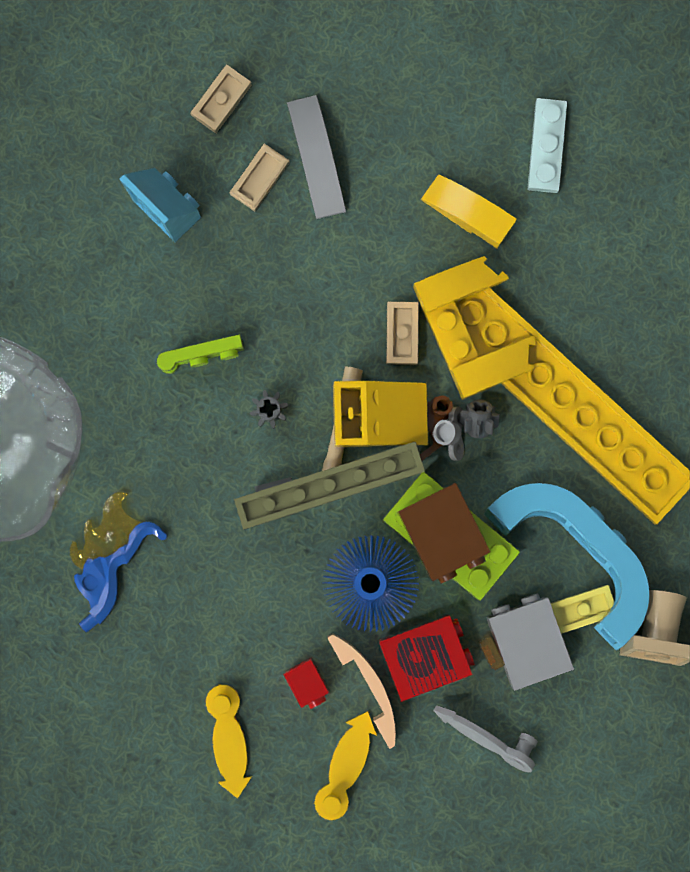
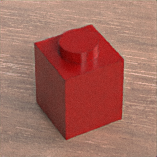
M312 657L284 672L283 675L301 708L308 705L312 709L326 701L324 695L329 693V688Z

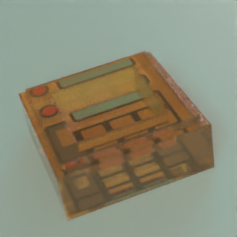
M487 635L479 639L478 643L490 667L497 670L505 666L491 636Z

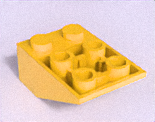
M334 381V447L403 446L412 442H416V445H428L426 383Z

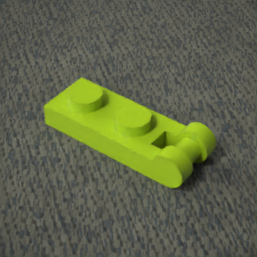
M239 334L163 352L157 358V365L164 373L172 374L178 369V366L190 363L191 367H199L208 364L209 358L220 356L221 360L233 359L239 356V351L244 350L242 338Z

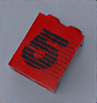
M446 614L442 616L443 618L393 637L388 636L379 640L401 702L472 675L470 667L475 664L469 649H462L459 637L464 635L457 618L451 620L450 615Z

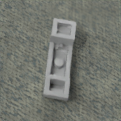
M317 96L287 102L316 219L346 212Z

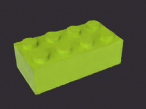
M425 472L421 473L382 521L414 546L397 512L444 488ZM471 512L490 553L484 555L486 562L472 569H469L467 564L456 569L457 576L452 579L473 597L481 601L520 551Z

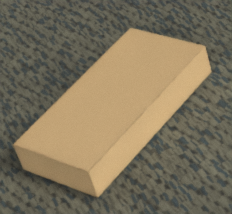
M264 143L230 191V195L255 212L290 163L289 160Z

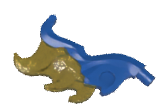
M125 492L114 493L105 501L103 518L99 527L93 528L92 519L87 520L84 527V549L78 550L77 542L72 541L70 547V556L73 563L83 570L81 575L79 573L74 575L75 583L78 590L89 601L91 607L89 611L91 614L79 623L86 633L98 623L102 624L116 604L118 596L117 570L119 566L130 562L147 535L154 534L160 540L167 539V534L155 523H141L125 513L122 508V500L128 496V493Z

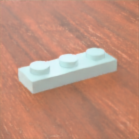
M536 99L527 190L558 193L567 101Z

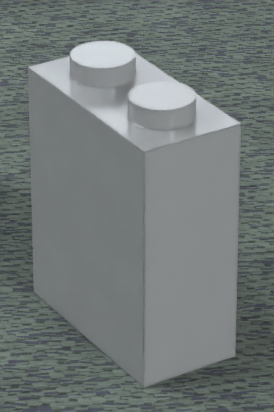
M538 593L522 598V605L510 608L509 604H505L491 609L493 615L486 617L499 655L504 662L503 666L510 686L514 691L574 670L548 597L540 598Z

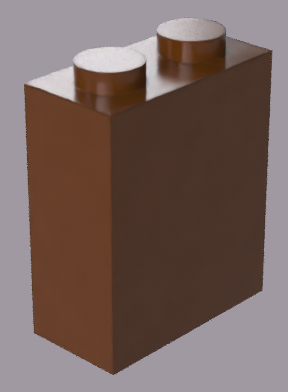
M456 483L397 512L431 581L438 579L440 584L457 576L456 569L466 564L469 569H472L486 562L484 555L490 553V550Z

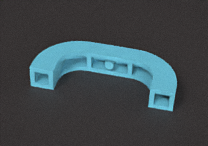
M542 483L522 485L509 490L487 508L484 515L505 536L518 524L530 517L544 516L560 523L609 573L615 586L614 604L608 614L594 628L615 650L623 647L634 636L642 625L648 609L649 585L647 576L637 556L626 545L627 540L618 530H611L603 522L605 519L599 510L593 506L589 507L578 496L564 488Z

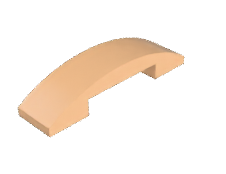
M334 633L328 635L327 638L342 665L353 659L356 662L383 711L373 718L388 748L394 747L395 723L388 695L379 676L368 660L352 644Z

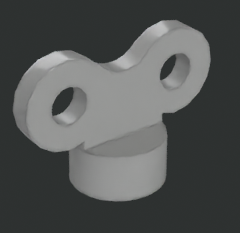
M453 407L449 413V420L439 421L433 430L434 439L437 443L449 445V456L453 461L461 460L464 455V443L461 437L463 425L460 424L461 411H463L461 407Z

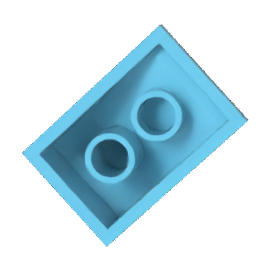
M156 168L124 174L120 178L131 199L174 242L201 218L197 210L200 205L190 194L186 193L183 196L175 188L178 186V183L166 171L161 174Z

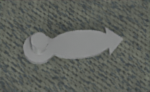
M436 705L434 712L445 724L448 722L471 740L501 755L511 766L524 772H532L535 763L529 758V755L538 743L534 737L521 733L518 739L519 742L516 748L513 749L506 746L483 728L456 715L455 711Z

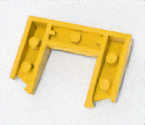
M485 256L414 283L413 286L462 400L534 369V365L528 364L529 346H535L536 339L534 335L479 357L458 311L456 302L509 279L503 271L497 275L485 265L484 262L487 260Z

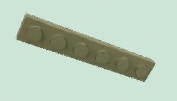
M412 442L234 499L243 530L421 474L425 470L416 442Z

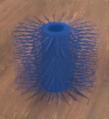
M371 535L370 555L367 536H365L366 553L362 538L358 537L362 554L356 540L353 539L359 557L348 541L347 543L355 558L345 545L342 546L351 559L340 549L337 550L349 563L337 554H333L348 567L334 559H329L349 572L327 564L349 575L324 570L351 579L323 576L353 581L324 583L353 585L325 589L355 586L333 592L338 593L350 589L355 591L347 597L355 595L340 606L342 607L354 598L338 616L357 599L342 621L358 603L347 624L350 623L360 606L352 628L355 626L363 607L358 630L361 628L366 610L365 631L370 607V632L373 629V610L376 632L378 630L377 612L383 631L385 627L381 611L388 628L390 624L384 609L394 626L396 623L388 608L399 622L401 620L392 607L403 618H405V615L394 603L409 613L395 599L410 608L413 607L395 595L415 602V600L397 592L417 597L416 594L396 588L419 590L389 584H419L391 582L419 577L388 580L414 573L410 572L390 578L386 576L398 569L396 568L387 573L402 561L400 560L389 568L406 550L404 549L386 567L401 545L386 562L396 542H394L383 560L391 540H388L380 559L385 538L383 537L377 556L379 536H377L373 560V536ZM368 574H374L380 580V587L375 592H370L364 587L363 581Z

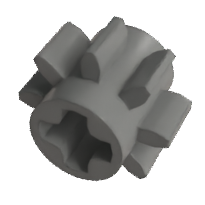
M264 390V398L260 401L252 399L253 403L257 405V410L250 412V415H259L261 417L258 422L259 427H262L266 421L270 422L271 427L275 429V421L277 419L286 421V417L281 414V409H286L288 404H279V392L274 397H269L266 390ZM271 402L272 406H278V409L273 411V417H268L266 413H261V410L265 409V403Z
M475 400L467 404L466 411H461L460 424L464 425V432H468L471 437L485 438L489 434H493V428L499 426L500 414L495 413V406H492L489 402Z

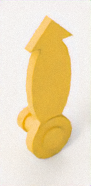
M220 684L209 691L206 697V707L208 712L216 719L213 730V749L216 764L225 781H219L218 783L238 799L252 777H244L247 768V746L240 723L234 717L240 706V697L233 687Z
M368 711L345 722L352 725V727L342 736L333 753L329 769L330 783L319 789L315 796V809L324 819H339L348 809L349 800L346 790L354 784L365 765L370 744L369 733L376 735Z

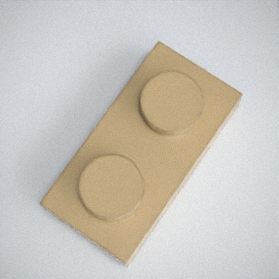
M226 64L191 111V116L214 133H217L252 86L251 81Z
M387 302L386 364H418V302Z

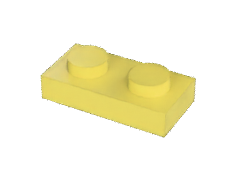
M604 585L550 604L562 634L601 621L611 610L614 600L609 585Z

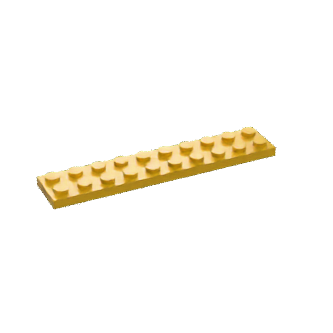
M491 288L456 302L455 304L479 357L534 335L536 339L535 346H529L528 364L534 365V369L501 384L652 523L658 524L690 489V470Z

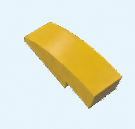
M439 174L421 198L423 202L470 234L473 232L496 249H498L517 220L482 196Z

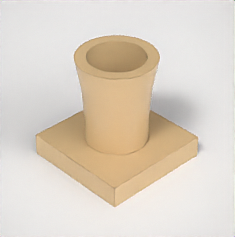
M649 590V604L643 621L642 637L634 635L620 648V655L677 666L689 663L690 645L677 643L680 621L687 597L672 592Z

